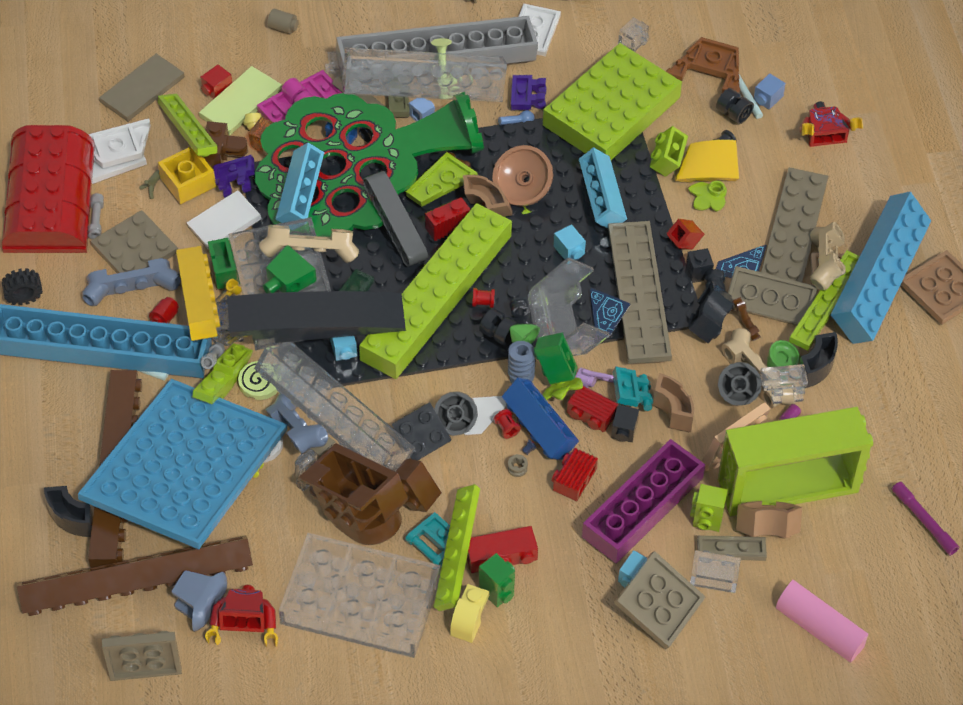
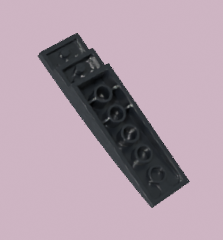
M310 291L227 296L230 337L252 335L253 340L275 338V343L406 331L402 293Z

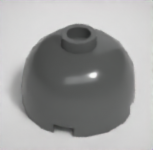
M736 362L729 364L722 370L719 376V392L724 400L732 405L742 406L750 404L757 399L761 392L762 381L760 374L748 363Z
M460 391L449 392L443 395L437 401L434 408L448 434L452 436L469 432L475 425L478 417L477 406L474 400L468 394Z

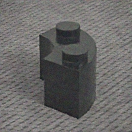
M711 281L699 297L697 303L700 305L695 314L691 313L688 324L689 330L707 343L720 335L724 318L732 310L734 304L732 296L713 281Z
M836 332L815 335L812 351L801 356L798 374L804 389L820 383L831 372L838 347Z
M67 486L44 487L47 506L54 522L70 534L91 537L93 515L90 504L73 499L68 493Z

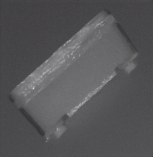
M568 257L531 288L528 294V303L533 324L540 327L537 340L538 337L563 332L572 355L578 356L589 353L610 336L609 332L586 323H582L577 327L572 305L581 297L580 282L594 271L593 267Z

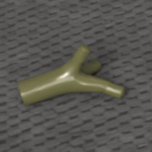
M156 170L139 187L141 190L149 187L150 199H154V187L160 179L159 170Z

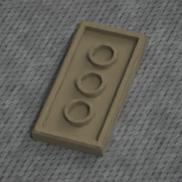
M156 53L100 96V102L129 122L158 99V96L163 95L185 77L184 72Z
M735 266L728 293L732 296V300L741 297L742 301L746 304L748 314L797 326L814 301L818 288L814 285Z

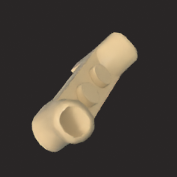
M835 222L826 227H816L810 234L811 241L818 247L819 266L810 277L811 282L819 290H827L835 279L846 272L845 265L838 258V247L845 244V237L843 231Z
M268 225L267 237L259 243V248L269 258H272L287 245L292 246L293 250H305V247H310L314 251L326 252V249H333L345 263H350L359 254V249L352 242L353 231L343 229H331V237L293 235L289 234V226Z
M743 328L733 330L731 340L722 345V352L730 364L736 362L748 363L758 371L762 381L759 398L770 408H774L779 404H795L798 387L778 381L774 372L767 368L760 356L750 349L751 333Z

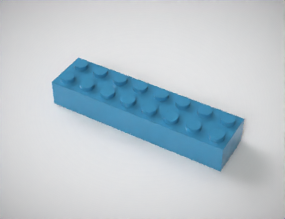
M911 191L889 197L831 313L833 319L852 344L874 340L931 223V219Z

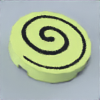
M259 360L243 367L239 373L238 382L240 390L245 396L253 397L255 400H264L276 395L282 384V377L276 365L268 361Z

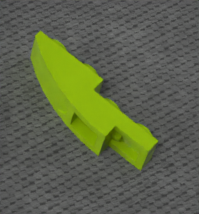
M233 343L217 359L213 371L193 390L192 397L213 404L218 398L224 399L237 382L239 373L247 365L253 350Z

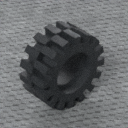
M22 268L18 269V272L13 270L11 275L7 273L1 282L5 300L8 303L12 302L13 305H16V303L22 305L24 302L27 305L30 304L29 301L35 302L36 298L39 299L41 297L40 294L43 292L39 274L35 273V270L29 271L28 268H25V271H22Z

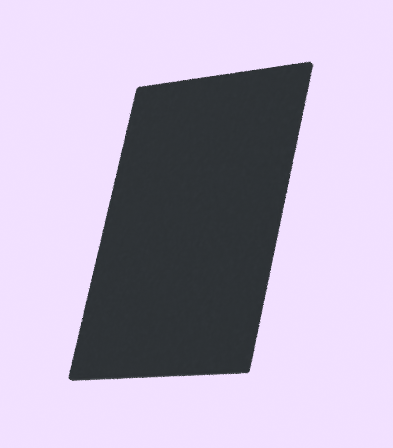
M543 118L478 128L479 133L482 134L484 150L471 154L468 149L431 152L414 157L418 167L416 181L446 152H452L456 158L470 162V168L476 171L479 176L486 177L493 182V170L501 155L513 147L528 145L538 148L548 157L553 168V180L549 191L541 200L525 206L530 213L522 214L523 210H525L523 206L510 204L513 215L505 216V218L512 221L510 239L399 377L508 359L510 345L504 347L496 342L494 337L489 338L479 331L483 317L492 308L489 305H476V307H472L473 288L484 291L495 289L494 308L504 313L505 318L510 317L519 322V324H534L540 327L537 338L531 344L533 347L536 346L538 337L563 332L570 349L625 340L622 319L609 338L595 332L590 289L593 288L618 298L608 228L599 225L595 221L579 158L585 153L544 127ZM642 132L611 160L627 220L624 222L650 221L668 332L689 329L688 324L691 313L695 314L700 304L697 303L698 298L682 250L667 236V232L673 226V222L656 171L650 167L652 159ZM292 156L279 158L280 165L289 168ZM328 156L322 160L320 171L329 176L337 175L345 169L346 161L340 156ZM260 161L254 162V163H255V171H256V169H257V167H258ZM370 163L361 170L360 177L363 180L381 171L387 174L388 171L382 164ZM255 175L249 176L251 191L245 192L248 202L258 211L262 218L252 225L262 280L263 284L268 281L267 266L285 247L272 258L267 257L259 248V243L267 237L268 225H273L268 215L270 200L260 193L255 183ZM529 176L524 178V182L529 181ZM464 185L424 206H420L407 197V190L399 193L398 196L427 250L428 259L407 267L384 225L368 230L353 228L352 242L359 249V254L350 263H345L333 249H326V252L314 251L310 247H305V250H295L316 269L317 279L315 283L299 292L367 291L403 293L451 235L448 234V236L434 241L425 229V213L460 197L463 198L470 210L475 204H471L466 197ZM316 187L311 203L319 196V190ZM343 192L334 198L332 206L339 212H350L359 205L360 198L352 192ZM572 224L586 241L585 254L581 258L567 263L554 247V233ZM306 231L289 233L293 235L310 236ZM524 297L528 300L530 312L527 315L514 317L511 314L509 303L515 298ZM368 334L354 336L357 345L356 357L338 361L335 359L330 338L275 343L284 391L291 392L292 394L390 379L392 377L360 361L359 345Z

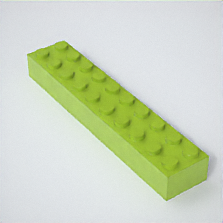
M476 203L402 293L406 331L368 334L359 345L360 361L397 379L510 239L512 221Z

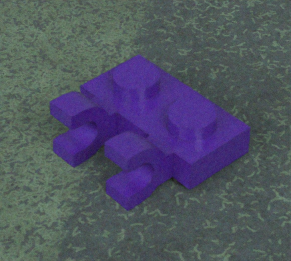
M513 75L511 110H531V105L538 109L546 108V78L533 79L532 75Z
M252 155L214 165L215 183L218 185L219 190H223L224 198L232 194L230 182L237 180L239 185L242 184V191L244 193L251 191L249 176L255 175V163Z

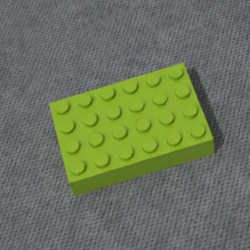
M619 43L543 109V126L585 154L592 148H595L610 156V160H612L680 98L682 81Z

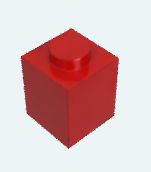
M219 64L200 77L203 93L213 99L232 84V74Z
M677 219L667 232V236L678 248L691 250L694 249L705 235L693 220Z

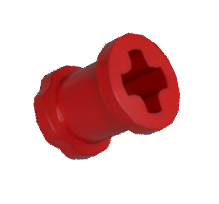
M473 288L472 307H476V305H489L490 308H494L495 289L484 291Z
M508 409L500 411L493 418L495 424L499 425L502 429V435L506 439L516 436L521 430L520 425L513 420L512 412Z

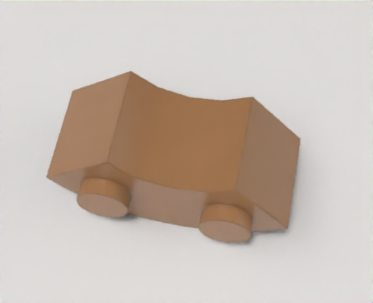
M463 175L465 195L471 204L477 203L486 206L487 209L503 217L513 215L511 206L498 185L483 176Z
M659 373L653 405L661 408L667 414L670 420L669 428L691 432L694 417V404L691 395L687 394L683 389V385L676 379Z
M762 501L739 504L736 530L745 533L748 537L775 535L779 538H790L801 530L802 507L776 501V505H762Z

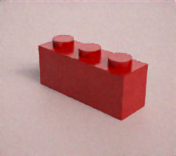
M532 526L471 537L467 554L471 574L479 573V566L496 553L505 562L509 561L512 565L530 564L538 560V546Z

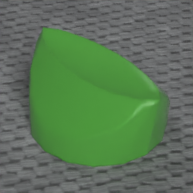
M516 324L510 327L513 343L525 341L532 344L540 332V327L534 324Z
M779 340L774 342L768 352L767 368H770L775 375L793 369L800 360L797 348L788 341Z

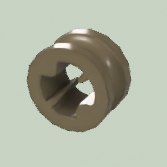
M519 454L511 456L508 460V472L514 477H521L526 474L528 468L527 459ZM517 463V465H522V467L519 468L518 466H514V464Z

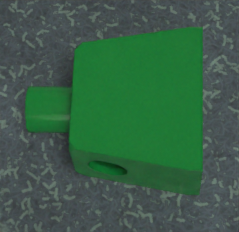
M287 245L267 266L268 281L263 284V289L266 293H274L277 290L281 292H299L317 281L316 269Z

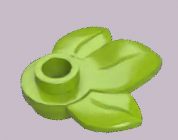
M712 181L710 184L698 182L688 188L692 194L697 196L693 207L697 210H707L711 207L717 212L725 206L726 201L724 197L726 196L727 189L721 181Z
M577 377L574 380L551 384L542 395L546 400L551 397L563 400L568 390L582 389L583 382Z

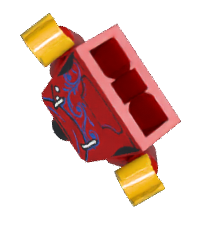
M819 101L813 105L814 109L809 110L808 117L804 118L799 128L801 136L808 135L809 146L814 147L847 143L849 130L863 129V122L860 117L849 119L843 113H840L838 107H826L824 102Z
M244 585L242 589L229 590L226 597H223L214 604L210 619L211 629L205 634L208 644L212 636H216V645L220 644L221 637L218 627L224 631L264 632L267 629V633L264 636L265 647L267 648V640L270 638L275 640V647H277L278 635L274 632V629H276V611L267 599H263V592L261 590H255L252 585Z

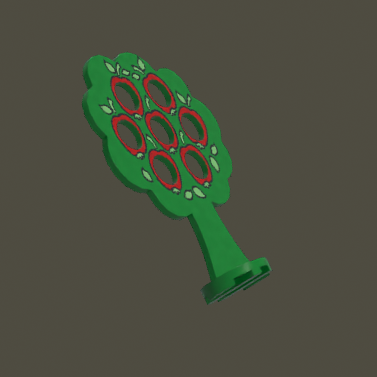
M465 92L453 95V101L421 120L396 129L395 117L387 107L379 104H367L355 94L340 93L328 98L313 96L296 101L288 109L285 120L272 123L266 127L261 135L262 149L267 156L259 162L255 171V183L260 193L270 200L268 204L269 219L273 225H284L276 220L289 168L280 165V155L287 149L299 148L306 143H310L324 152L323 159L328 156H340L346 161V166L341 173L332 176L325 175L319 171L316 183L319 196L311 203L307 221L293 229L289 227V233L306 231L310 236L331 237V229L352 231L353 228L368 230L383 226L384 224L360 177L361 170L370 163H379L385 166L388 171L387 176L398 195L409 189L416 181L418 167L415 156L444 150L468 149L471 154L484 150L482 134L478 131L477 116L474 108L471 109L468 94L465 95ZM318 120L328 121L333 126L332 133L328 137L316 140L306 134L307 127L311 123ZM365 127L373 132V138L368 144L356 147L347 142V134L354 128ZM343 192H352L360 198L359 205L350 212H339L332 206L333 200L337 195Z

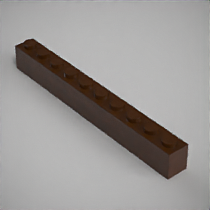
M137 370L110 371L99 467L138 420L136 410H140L138 392H142V379L138 378ZM95 506L88 556L90 567L123 561L124 549L121 548V544L126 541V529H123V526L128 520Z
M244 535L206 543L200 549L191 546L18 582L17 590L22 614L28 613V616L41 614L43 609L51 608L52 611L64 609L65 605L72 603L75 606H81L89 603L88 600L95 598L98 601L111 599V595L120 593L121 596H128L134 594V590L138 589L152 591L157 589V585L175 586L184 571L202 575L212 574L214 576L220 572L226 574L225 571L235 569V572L246 571L248 566H252L253 563L248 538Z

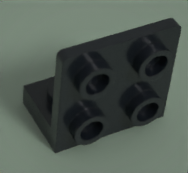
M430 401L391 423L412 460H420L451 441V437Z

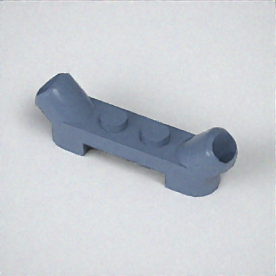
M163 258L149 260L148 268L107 275L106 269L98 270L88 274L86 278L88 285L82 291V298L88 305L97 306L107 295L121 294L158 285L169 291H174L180 285L181 277L179 272L171 269L170 262Z
M288 391L280 392L274 404L265 409L268 416L287 424L291 429L287 434L301 454L310 448L324 446L328 441L326 429L320 424L308 426L304 419L300 418L295 411L298 404L296 397Z

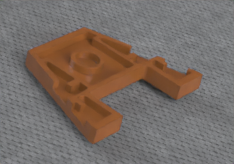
M701 37L687 50L685 56L678 59L671 69L668 68L666 70L667 73L680 81H683L688 69L725 78L721 94L728 88H733L740 93L739 47Z

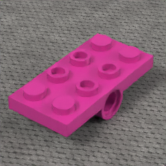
M321 70L300 82L297 78L288 79L282 86V92L257 104V110L271 125L274 122L285 120L288 109L296 101L313 96L328 98L342 92L332 84L333 80L324 70Z

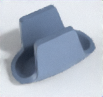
M184 571L172 589V594L178 598L175 603V609L192 619V629L194 632L206 625L211 617L214 604L224 596L228 584L224 572L210 577Z

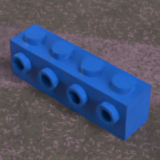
M517 378L502 395V398L507 403V408L516 414L519 418V423L528 429L531 433V438L540 444L544 449L543 453L548 458L563 460L564 456L567 453L569 454L579 442L577 437L529 379Z

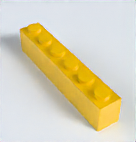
M201 246L178 249L176 253L191 340L217 337L216 328L220 327L207 253H202Z

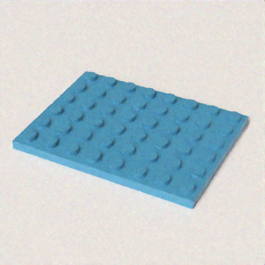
M170 379L79 491L78 500L200 549L286 433L287 424L222 398H218L213 404L193 398L194 387Z

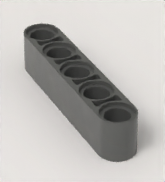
M381 171L364 178V187L404 264L409 267L428 259L427 250L387 174Z

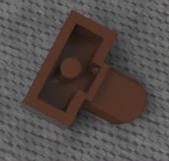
M207 121L205 131L217 145V153L203 158L212 169H214V165L224 163V160L227 161L228 156L244 157L247 154L248 146L245 137L229 136L227 123Z
M405 459L395 471L399 474L407 494L408 501L406 505L413 511L427 512L442 492L423 462Z

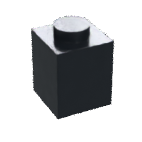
M708 248L689 251L687 254L686 266L692 283L704 281L705 273L714 267Z
M622 405L617 406L611 438L621 442L633 443L638 424L639 409Z

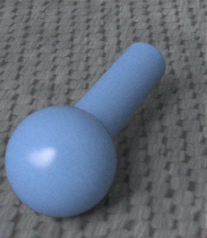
M525 110L520 115L499 117L498 123L499 125L533 121L535 117L531 111Z

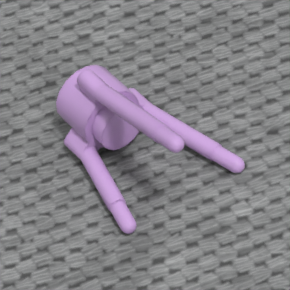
M582 367L576 375V378H580L583 385L587 388L594 387L597 379L614 383L613 375L590 371Z

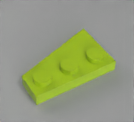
M446 152L406 191V196L420 206H424L463 186V175L478 174Z

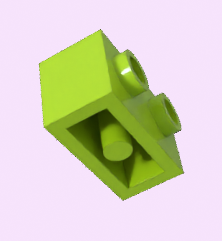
M671 126L664 132H660L655 139L656 146L651 154L650 167L665 177L678 169L681 165L688 135L674 126Z
M705 484L700 485L699 492H694L690 517H694V527H698L701 530L720 531L728 489Z

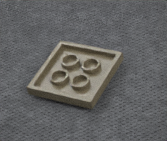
M142 210L90 241L91 246L116 273L148 268L149 260L161 258L168 260L176 255V250H178V247Z
M654 551L648 556L614 604L664 649H667L672 645L706 597Z
M175 632L137 633L133 636H111L102 639V649L110 681L182 674Z

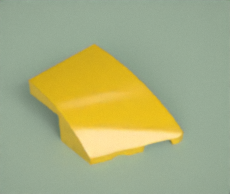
M709 140L690 143L675 181L692 183L695 180L708 182L738 180L736 140Z

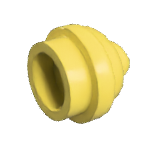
M261 113L245 114L243 122L248 130L256 134L259 131V127L263 125L264 120L261 118Z

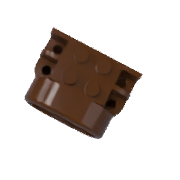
M335 443L299 476L300 481L311 486L310 494L319 501L325 516L336 528L352 540L363 545H376L389 540L399 530L402 523L399 509L408 501V497L397 472Z

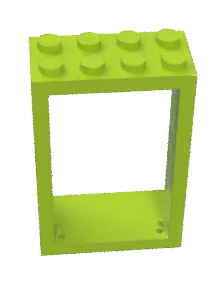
M858 406L726 430L717 480L720 488L728 489L725 504L729 516L737 515L738 505L746 502L762 501V505H776V501L795 505L859 493L860 486L863 483V474L867 469L866 463L870 458L873 438L866 430V420L864 415L860 414Z

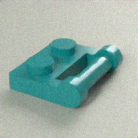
M434 512L408 533L405 540L410 545L417 547L429 558L436 569H440L443 563L450 525ZM425 535L442 552L438 555L419 537Z

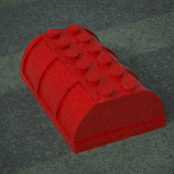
M25 125L13 132L11 136V155L8 168V188L2 236L3 253H87L95 142L89 134L70 125Z

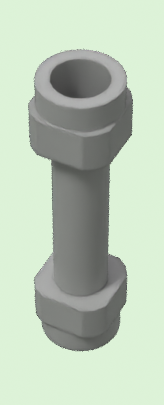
M99 193L91 196L92 220L88 226V237L90 239H94L102 233L100 213L104 207V196Z
M214 343L209 348V353L201 358L203 368L211 369L216 365V358L225 352V347L222 343Z

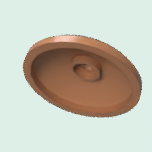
M528 145L516 146L507 150L498 159L493 170V183L501 188L509 204L515 206H528L541 200L549 191L553 180V168L548 157L538 148ZM529 176V181L524 182V178Z

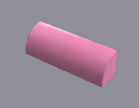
M792 580L777 602L776 609L851 663L865 647L868 633L796 581Z

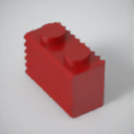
M462 197L425 213V229L434 241L441 239V237L444 238L455 230L469 213L470 208Z
M583 385V388L576 390L568 400L567 413L575 420L586 422L592 429L605 432L614 420L619 404Z
M574 448L571 454L567 453L562 461L563 467L560 471L556 470L551 481L554 483L553 491L578 501L597 470L598 458Z

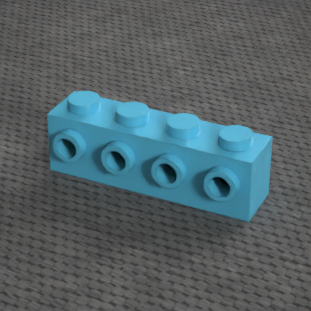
M306 143L293 151L276 220L289 226L291 229L307 221L324 156L323 151L310 143Z
M592 148L579 158L595 221L599 225L608 228V223H623L627 220L610 156Z

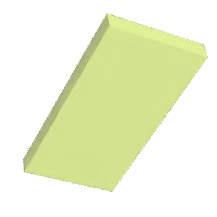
M251 66L199 112V117L205 121L227 123L230 136L244 123L245 114L256 113L258 111L257 104L276 95L282 89V84Z

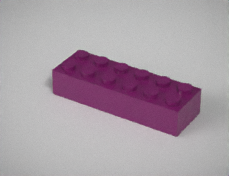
M670 439L583 522L582 538L617 564L703 479L705 464Z

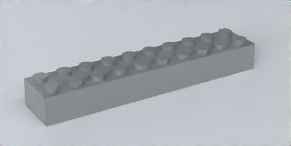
M521 16L336 37V56L344 83L439 72L438 51L436 46L431 44V41L434 39L445 38L452 41L446 49V71L534 61L537 56L538 42L530 17Z

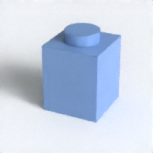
M768 74L755 87L754 100L759 105L770 110L784 96L786 83L772 74Z

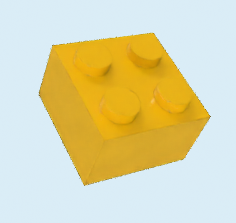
M191 147L158 162L160 179L180 204L216 187L213 169L202 156H197Z

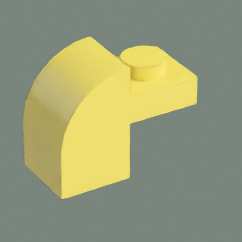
M467 584L454 610L450 636L473 643L481 624V613L489 598V591Z

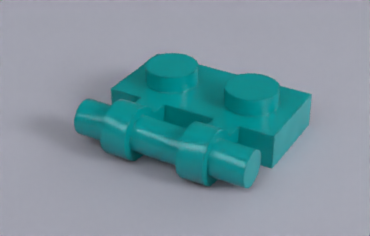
M615 366L612 374L614 376L616 402L637 407L641 403L645 411H650L652 409L653 396L650 393L651 383L647 375L641 374L637 377L635 370Z

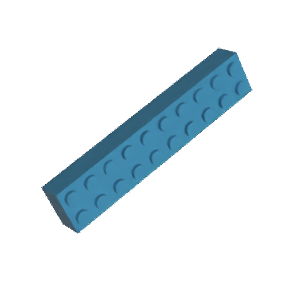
M0 304V355L204 378L206 369L201 365V358L209 353L212 340L211 338L192 341L189 326Z

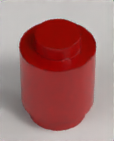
M171 297L161 299L149 313L150 321L170 323L178 313V303Z

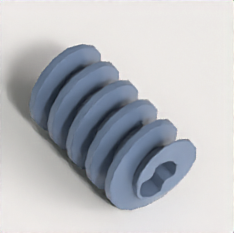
M525 341L514 342L508 349V375L510 382L513 383L517 378L529 379L532 382L535 377L536 362L534 347Z

